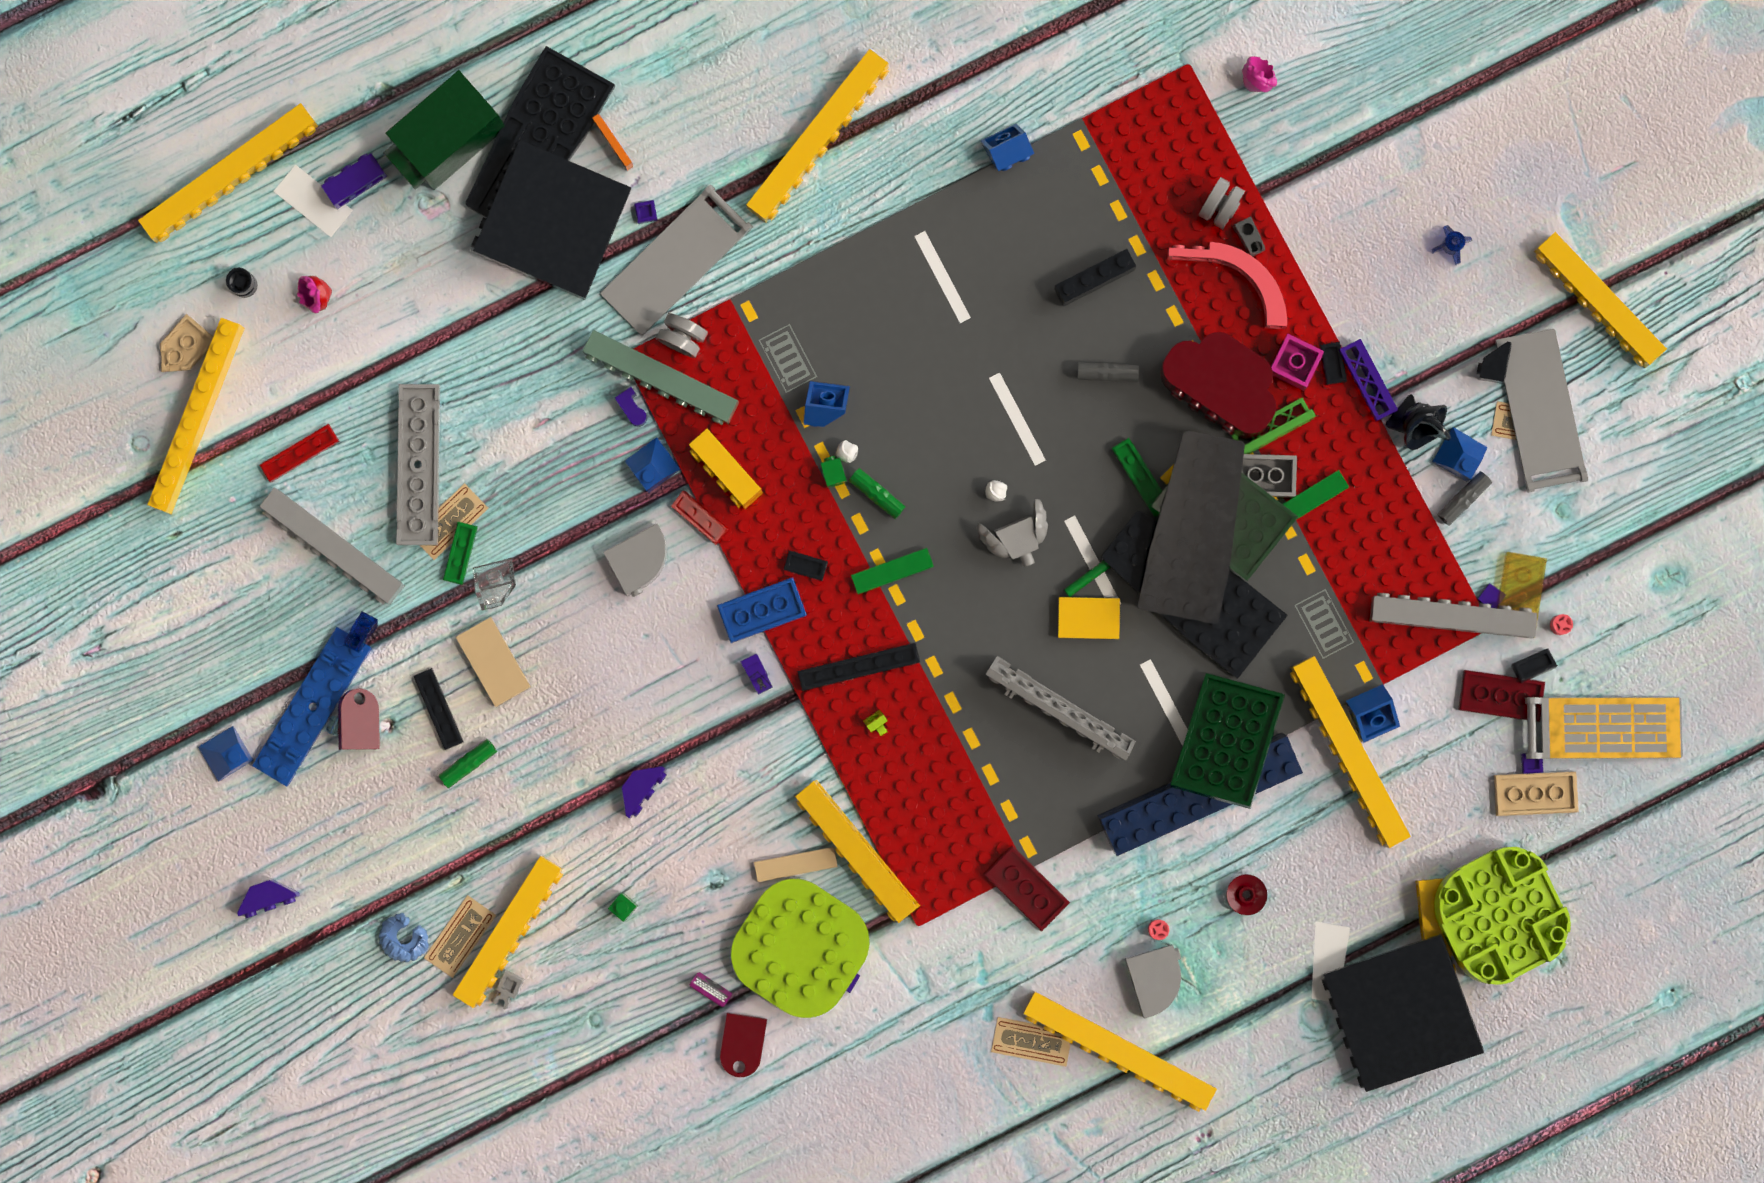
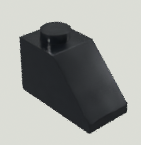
M1507 341L1485 356L1482 363H1478L1476 374L1480 375V380L1499 384L1505 383L1512 342Z

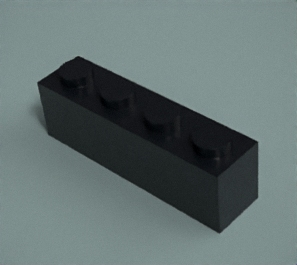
M1125 249L1056 284L1054 290L1064 307L1135 271L1136 264L1128 249Z

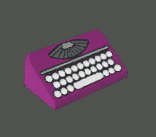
M698 972L689 984L690 987L721 1007H724L732 996L730 991L701 972Z

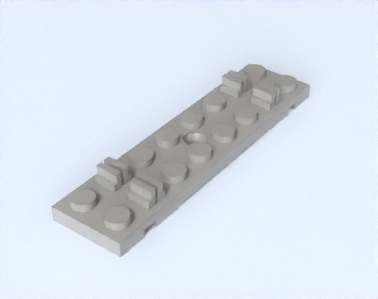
M399 384L396 545L438 546L439 384ZM416 461H421L422 466L420 468H415L414 464Z
M998 656L996 657L986 675L994 683H1000L1006 687L1007 691L1004 695L1007 696L1012 690L1009 698L1012 699L1014 695L1018 694L1028 704L1038 706L1046 715L1059 719L1062 725L1070 726L1080 736L1093 740L1094 745L1092 749L1095 750L1099 744L1097 752L1106 748L1111 751L1114 757L1127 760L1136 742L1135 740L1123 733L1119 736L1113 732L1115 730L1114 727L1092 716L1032 679L1031 676L1017 669L1015 672L1009 668L1010 663Z

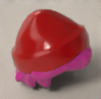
M301 276L298 280L297 296L300 297L299 303L305 305L312 313H319V311L325 310L332 295V289L324 280L317 276Z

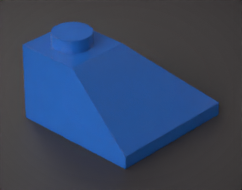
M810 381L805 404L804 425L825 427L844 415L850 386Z
M1452 427L1449 432L1451 439L1449 441L1444 440L1432 462L1468 482L1479 467L1488 447Z
M657 437L625 460L648 493L681 470Z
M234 726L198 747L218 782L254 761Z

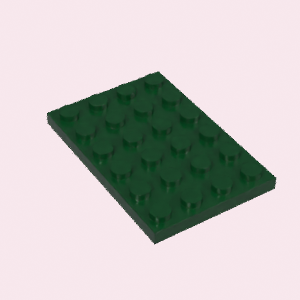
M1241 473L1230 568L1248 581L1298 516L1243 473ZM1168 484L1151 505L1158 512L1161 510Z
M1206 673L1173 775L1171 787L1251 809L1285 694Z

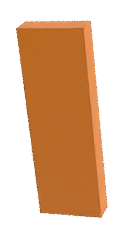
M600 114L594 116V123L628 171L633 168L632 161Z

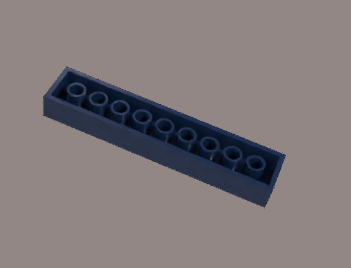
M1284 733L1272 737L1255 794L1303 773L1288 736ZM1170 782L1097 816L1112 851L1116 856H1119L1233 804L1172 788Z

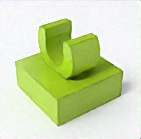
M880 710L863 721L870 732L876 729L880 736L888 732L883 725L888 720Z

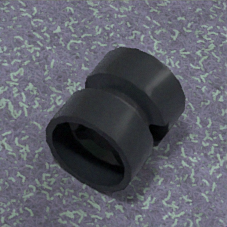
M234 268L226 276V285L229 290L241 298H248L254 295L257 290L256 278L244 268Z

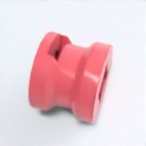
M1565 614L1555 616L1550 621V629L1556 635L1567 634L1573 628L1572 619Z
M1156 919L1149 924L1148 933L1153 939L1163 940L1169 934V926L1165 921Z

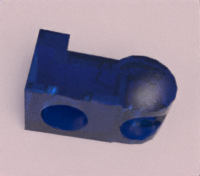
M361 611L345 639L344 646L359 653L371 634L377 629L378 619Z

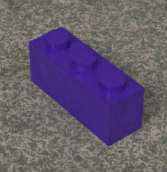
M372 153L360 156L357 159L358 162L352 166H345L341 169L340 174L335 177H328L324 184L321 185L337 209L388 177Z

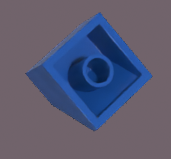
M1017 124L981 140V144L989 159L998 171L1008 170L1012 167V164L1024 162L1034 154L1026 132Z
M1383 684L1346 700L1350 716L1363 743L1400 727L1393 699Z

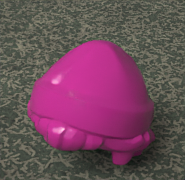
M1250 56L1242 69L1244 86L1250 92L1267 93L1271 91L1273 87L1277 86L1273 65H1268V60Z

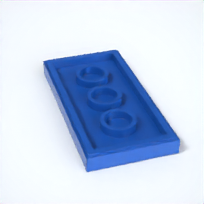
M793 578L717 605L730 643L807 616Z

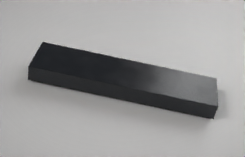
M433 668L413 676L444 750L464 743Z

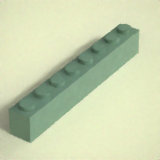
M595 330L592 331L583 349L587 360L593 363L599 361L604 364V368L612 372L616 369L622 372V377L630 381L634 378L640 381L639 385L648 390L651 387L658 390L657 394L668 399L671 396L677 399V404L685 408L689 405L695 408V413L701 416L707 414L717 424H729L739 404L738 400Z

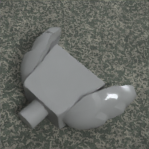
M1035 499L1033 520L1031 516H1026L994 530L998 539L980 523H978L976 529L980 535V540L992 554L1000 558L1010 557L1012 560L1020 557L1023 566L1026 567L1035 563L1031 552L1039 549L1038 545L1046 537L1048 523L1046 522L1047 513L1043 508L1041 500Z

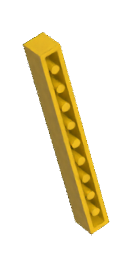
M871 49L866 52L746 204L749 211L765 223L769 219L772 221L779 212L777 210L781 204L785 205L793 188L797 189L802 184L803 179L801 178L805 173L809 174L816 165L814 162L818 157L822 158L828 150L826 148L830 142L834 143L842 126L846 127L851 122V115L855 110L858 112L865 103L863 100L867 95L871 96L877 88L876 83L880 79L884 80L888 75L889 63Z
M301 103L140 218L138 220L154 242L165 241L169 238L171 232L182 229L186 225L185 222L189 219H195L200 216L202 210L207 206L212 207L221 196L232 193L235 189L234 187L239 183L247 182L251 178L250 175L265 169L268 162L279 159L286 149L297 146L300 142L299 140L304 136L312 135L318 125Z
M220 318L147 505L172 515L245 328L238 323Z
M1311 656L1290 667L1292 670L1290 673L1291 678L1295 684L1299 683L1302 689L1299 692L1303 700L1309 702L1311 706L1309 711L1314 720L1318 719L1321 725L1319 727L1321 734L1324 738L1327 737L1331 743L1328 745L1331 753L1334 756L1337 755L1340 760L1338 763L1340 770L1343 774L1347 773L1350 779L1347 782L1351 790L1357 792L1359 796L1357 801L1362 810L1366 809L1369 815L1367 820L1372 828L1375 827L1379 833L1376 835L1379 843L1382 846L1385 845V847L1391 848L1410 838L1411 836L1316 657Z
M1036 991L1033 992L1023 1011V1014L1027 1015L1026 1020L1034 1024L1037 1021L1044 1024L1043 1029L1052 1034L1055 1031L1063 1035L1061 1038L1071 1044L1073 1041L1081 1044L1080 1049L1091 1053V1051L1098 1053L1097 1058L1106 1063H1109L1110 1060L1117 1063L1116 1068L1125 1073L1128 1070L1134 1072L1136 1079L1144 1083L1147 1079L1154 1083L1153 1088L1161 1092L1164 1089L1171 1092L1170 1097L1179 1102L1183 1099L1190 1102L1189 1107L1198 1112L1201 1109L1207 1110L1217 1090L1210 1084Z

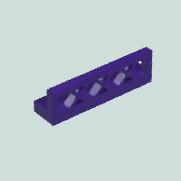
M1359 339L1339 349L1375 421L1388 417L1398 411L1362 340ZM1351 349L1357 360L1349 359L1345 351ZM1358 365L1361 367L1366 379L1357 375ZM1367 383L1370 384L1375 397L1367 394ZM1377 401L1384 411L1380 415H1378L1375 409Z

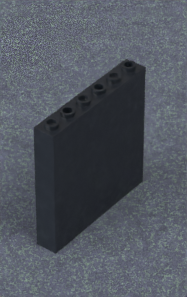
M519 140L518 144L514 143L510 155H512L510 163H505L502 171L505 174L503 180L497 182L494 190L497 192L494 200L490 199L486 209L489 211L487 218L483 217L479 225V229H482L479 237L475 236L471 244V247L474 248L473 253L585 300L632 187Z
M1442 934L1323 974L1324 978L1321 980L1325 991L1329 990L1331 998H1329L1332 1010L1336 1009L1338 1014L1336 1018L1339 1029L1344 1030L1346 1036L1343 1037L1346 1049L1350 1048L1353 1055L1350 1057L1351 1064L1354 1069H1358L1360 1075L1357 1076L1360 1088H1365L1366 1092L1484 1053V1048Z

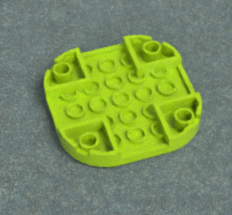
M1520 847L1496 848L1451 871L1442 880L1436 891L1434 910L1437 922L1459 967L1475 981L1493 985L1513 982L1515 978L1545 962L1554 960L1566 946L1565 942L1568 932L1571 930L1569 912L1567 907H1563L1546 872L1548 870L1546 864L1535 853Z
M787 879L769 887L744 921L733 940L731 949L732 965L736 975L745 986L782 1011L800 1018L817 1017L830 1011L839 1002L864 964L870 945L869 933L864 920L853 908L810 881Z

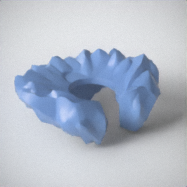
M404 913L395 914V916L387 918L382 923L383 927L379 933V944L382 945L385 954L393 958L394 961L409 962L410 960L415 961L419 956L427 952L429 947L427 931L421 925H418L412 930L413 937L411 942L408 944L400 943L397 939V933L400 929L408 926L410 922L409 917H405Z

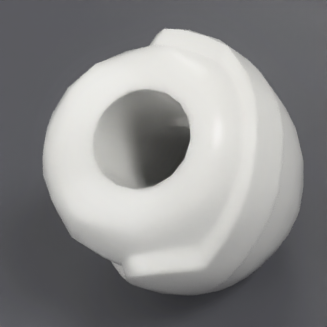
M847 440L842 441L836 450V457L846 463L854 461L858 454V446Z
M996 480L989 482L985 490L987 499L995 502L1005 499L1007 485Z

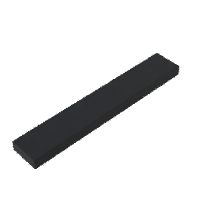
M916 643L797 672L801 689L806 691L920 663Z

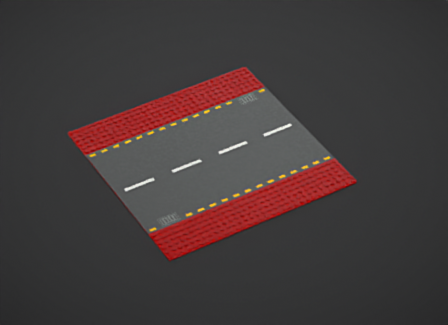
M1186 64L1032 143L1031 147L1034 154L1028 160L1014 163L1010 169L1005 171H998L991 164L690 319V321L708 332L704 342L693 341L700 348L696 358L686 356L656 340V337L633 348L739 402L729 424L723 423V425L712 421L711 416L707 414L701 416L694 412L695 408L689 405L685 408L676 403L677 399L671 396L668 399L657 394L658 390L652 387L648 390L639 385L640 381L634 379L696 500L729 528L719 544L745 595L790 578L794 579L807 616L767 630L765 633L882 860L920 905L911 913L917 926H921L996 887L984 873L1011 845L1035 867L1104 831L1097 815L1172 782L1206 673L1285 694L1273 736L1280 733L1288 735L1315 721L1309 711L1311 708L1309 702H1305L1299 692L1302 690L1299 683L1295 684L1290 675L1292 672L1290 667L1311 656L1316 657L1341 706L1347 704L1346 700L1382 684L1384 685L1482 634L1369 622L1371 599L1373 596H1377V593L1390 594V598L1406 595L1410 596V600H1418V597L1430 598V602H1438V599L1451 600L1450 604L1457 605L1459 601L1471 602V606L1479 607L1480 603L1381 419L1375 421L1345 362L1347 382L1326 385L1322 360L1320 359L1304 391L1274 376L1268 388V391L1276 401V411L1303 398L1309 410L1312 409L1316 417L1250 454L1297 456L1296 496L1338 470L1349 485V488L1297 519L1248 581L1229 568L1230 571L1241 577L1288 615L1241 676L1236 679L1186 639L1160 613L1138 609L1140 594L1111 567L1071 597L1120 598L1119 639L1058 638L1059 597H1068L1064 589L1103 561L1102 554L1137 511H1142L1155 521L1159 517V515L1156 517L1152 515L1113 453L1112 448L1129 438L1163 491L1167 485L1160 477L1175 463L1185 431L1232 439V435L1227 434L1221 429L1223 426L1217 422L1215 424L1205 419V414L1201 411L1197 413L1188 407L1189 403L1183 399L1181 401L1175 399L1171 395L1172 392L1164 386L1160 372L1170 350L1179 342L1194 341L1200 344L1207 335L1214 332H1223L1263 357L1271 366L1287 334L1317 348L1323 344L1339 342L1190 64ZM1220 177L1230 182V186L1225 193L1226 195H1229L1235 186L1245 190L1239 201V207L1232 219L1228 220L1223 230L1214 225V219L1218 212L1215 211L1211 219L1207 221L1198 216ZM1251 216L1265 246V251L1257 254L1254 258L1269 271L1282 293L1287 313V327L1285 329L1265 328V316L1260 297L1252 284L1238 271L1215 262L1167 259L1168 249L1172 248L1173 245H1183L1185 249H1193V246H1203L1205 250H1208L1209 243L1215 242L1230 245L1246 252L1232 226ZM1128 249L1136 264L1135 271L1063 307L1054 290L1056 284ZM1078 362L1139 365L1138 382L1077 379ZM810 381L850 386L845 414L825 427L804 425L805 404ZM1299 404L1293 407L1291 415L1298 417L1305 412ZM1281 415L1275 417L1274 425L1281 426L1285 424L1288 417ZM1267 426L1260 435L1263 436L1268 433L1270 427ZM706 429L714 435L761 488L763 494L746 509L742 506L738 508L730 498L732 494L729 491L725 493L718 486L716 476L711 478L703 468L705 464L702 461L698 463L689 452L691 450L689 444ZM1238 437L1239 441H1242L1245 445L1252 440ZM847 440L857 445L858 454L856 459L851 463L841 461L847 483L827 488L821 463L827 457H836L837 447L842 441ZM858 468L862 469L906 506L896 519L892 518L849 482V479ZM992 480L1003 482L1008 487L1006 497L1002 501L995 502L986 497V486ZM1274 497L1281 504L1292 499L1290 497ZM1034 500H1041L1043 508L1047 513L1046 522L1048 523V530L1045 539L1038 545L1039 549L1031 552L1035 563L1024 567L1020 557L1013 560L1010 557L1000 558L992 554L980 540V535L976 529L978 523L985 526L998 539L994 530L1026 516H1031L1033 520ZM928 548L934 565L933 568L858 595L851 575ZM789 550L828 561L823 581L785 571L784 566ZM916 643L920 663L806 691L801 689L797 671ZM998 656L1010 663L1009 668L1015 672L1017 669L1023 671L1040 684L1097 719L1114 727L1115 730L1113 732L1119 736L1123 733L1135 740L1136 742L1127 760L1114 757L1111 751L1106 748L1097 752L1099 744L1095 750L1092 749L1094 745L1093 740L1080 736L1070 726L1062 725L1059 719L1046 715L1038 706L1028 704L1018 694L1014 695L1012 699L1009 698L1012 690L1007 696L1004 695L1007 691L1006 687L1000 683H994L986 675L996 657ZM878 710L888 720L883 724L888 732L880 736L876 729L870 732L863 722Z

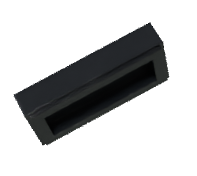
M1340 342L1320 345L1319 348L1324 351L1321 360L1326 385L1347 382L1343 358L1339 352V349H1341Z
M789 550L784 570L823 581L828 561Z
M1548 648L1511 665L1520 684L1558 666Z

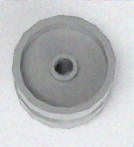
M1220 177L1198 216L1207 221L1211 219L1215 211L1218 212L1214 219V225L1223 230L1228 220L1232 219L1239 207V201L1245 190L1235 186L1229 195H1226L1225 193L1230 186V182Z
M668 313L664 323L671 330L660 329L656 340L679 353L696 358L700 348L693 341L704 342L708 332L684 317Z

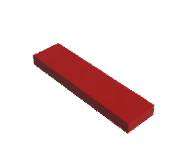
M327 424L260 464V467L271 483L340 441L330 424Z

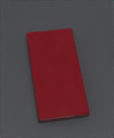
M1463 670L1458 710L1527 720L1525 698H1543L1545 682L1527 680L1520 684L1516 677ZM1535 704L1536 722H1540L1541 704Z
M1013 845L984 873L1040 931H1043L1070 903Z

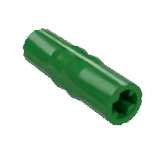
M858 468L849 479L850 483L892 518L896 519L905 509V505L862 469Z
M486 739L438 776L443 784L450 788L496 754L497 750L491 741Z

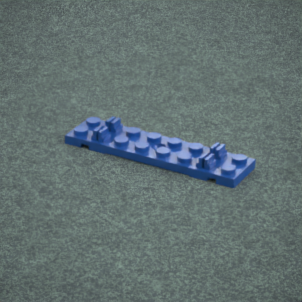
M336 627L252 766L288 787L296 775V771L302 765L337 707L341 697L345 694L358 673L363 661L369 655L372 647L361 641L360 645L356 648L357 650H354V647L351 648V646L354 645L357 638ZM311 703L316 704L314 711H311L309 708Z

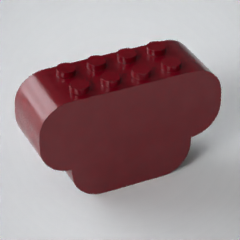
M1211 333L1200 344L1194 341L1179 342L1170 350L1163 362L1160 376L1164 386L1172 392L1171 395L1179 401L1183 399L1189 403L1188 407L1197 413L1201 411L1209 422L1213 424L1217 422L1223 426L1221 429L1229 435L1233 433L1243 439L1257 437L1265 430L1275 415L1276 401L1268 391L1273 380V371L1270 364L1263 357L1226 333Z

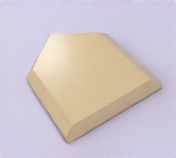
M188 314L180 320L160 343L161 372L191 370L209 349L213 336Z

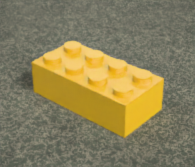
M708 429L689 444L691 448L689 452L698 463L702 461L705 464L703 468L711 478L716 476L718 486L725 493L729 491L732 494L730 498L738 508L742 506L746 509L763 494L761 488Z

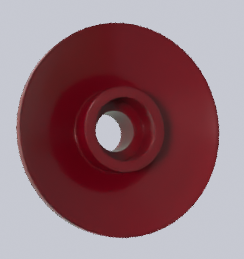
M1249 874L1234 878L1230 882L1226 893L1230 907L1241 915L1258 913L1265 906L1268 896L1265 884L1258 877ZM1244 891L1250 893L1249 898H1243L1242 894Z

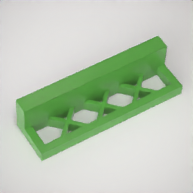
M1303 398L1276 411L1271 424H1268L1270 427L1269 432L1263 436H1257L1255 440L1252 438L1251 442L1245 445L1244 454H1250L1310 422L1316 417L1312 409L1309 410ZM1299 404L1305 412L1298 417L1291 415L1293 407ZM1279 415L1288 417L1285 424L1281 426L1274 425L1275 417ZM1235 434L1231 436L1233 440L1239 441V436Z

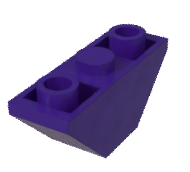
M665 767L633 771L624 783L622 793L625 813L628 818L639 815L643 809L641 806L645 799L648 801L655 792L653 790L654 786L657 783L661 784L666 778L667 774L665 771L667 769Z
M268 880L250 886L237 914L238 916H245V919L256 916V911L264 909L267 912L276 909V904L282 902L284 905L296 902L295 898L299 897L300 893L276 880Z

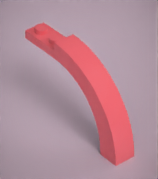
M1215 242L1209 243L1208 250H1205L1203 246H1193V249H1185L1183 245H1173L1172 248L1168 249L1167 259L1215 262L1238 271L1252 284L1260 297L1265 316V328L1285 329L1287 327L1286 307L1276 281L1269 271L1248 253L1233 246Z

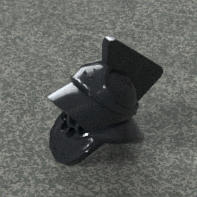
M1412 394L1407 396L1398 407V411L1393 413L1386 421V426L1389 429L1405 434L1404 444L1410 450L1419 449L1436 438H1442L1447 441L1451 439L1450 433L1443 427L1447 415V406H1430L1421 402L1416 403L1415 397Z

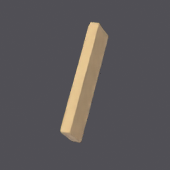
M834 847L754 862L758 882L838 867Z

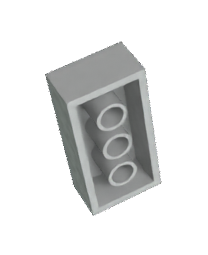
M1244 454L1242 473L1272 497H1296L1297 456Z

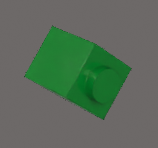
M835 456L825 458L824 462L821 463L827 488L846 484L847 480L841 459H836Z
M621 893L608 909L621 921L625 922L638 905L626 894Z

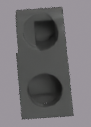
M1251 216L1232 226L1246 253L1254 257L1265 251V246Z

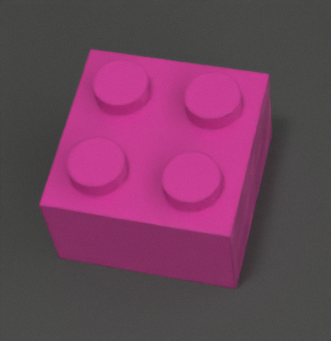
M1287 334L1271 365L1273 376L1304 391L1324 351Z

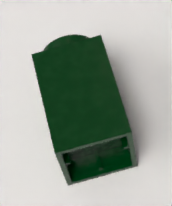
M458 70L385 133L393 144L383 154L415 190L425 181L435 190L495 139L500 129L505 125L498 113L461 71Z

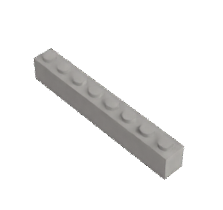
M274 487L259 506L264 510L262 514L270 520H273V518L277 519L280 522L278 526L286 532H289V530L293 531L296 534L294 538L299 542L310 544L312 546L310 550L315 554L326 556L328 564L335 569L339 566L344 570L342 574L351 581L353 578L359 581L358 586L367 593L369 590L375 593L374 598L384 605L386 602L391 605L405 587L402 582Z
M1377 593V596H1373L1371 599L1369 622L1522 638H1534L1536 634L1537 613L1532 612L1530 608H1519V611L1511 610L1510 606H1499V609L1491 608V604L1482 603L1479 604V607L1471 606V602L1459 601L1457 605L1450 604L1451 600L1438 599V602H1430V598L1418 597V600H1410V596L1406 595L1390 598V594Z

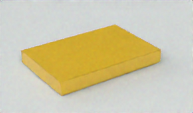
M1059 597L1058 638L1119 639L1120 598Z

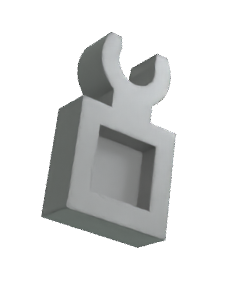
M506 970L496 989L501 994L495 997L493 1003L496 1005L502 999L505 1002L503 1009L508 1008L511 1003L510 997L513 999L517 997L525 979Z

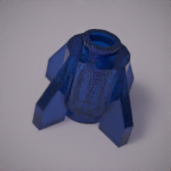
M1449 225L1443 227L1446 237L1441 245L1432 249V253L1444 250L1445 253L1453 255L1455 265L1461 263L1460 251L1464 248L1465 243L1472 241V238L1463 236L1462 233L1453 231Z

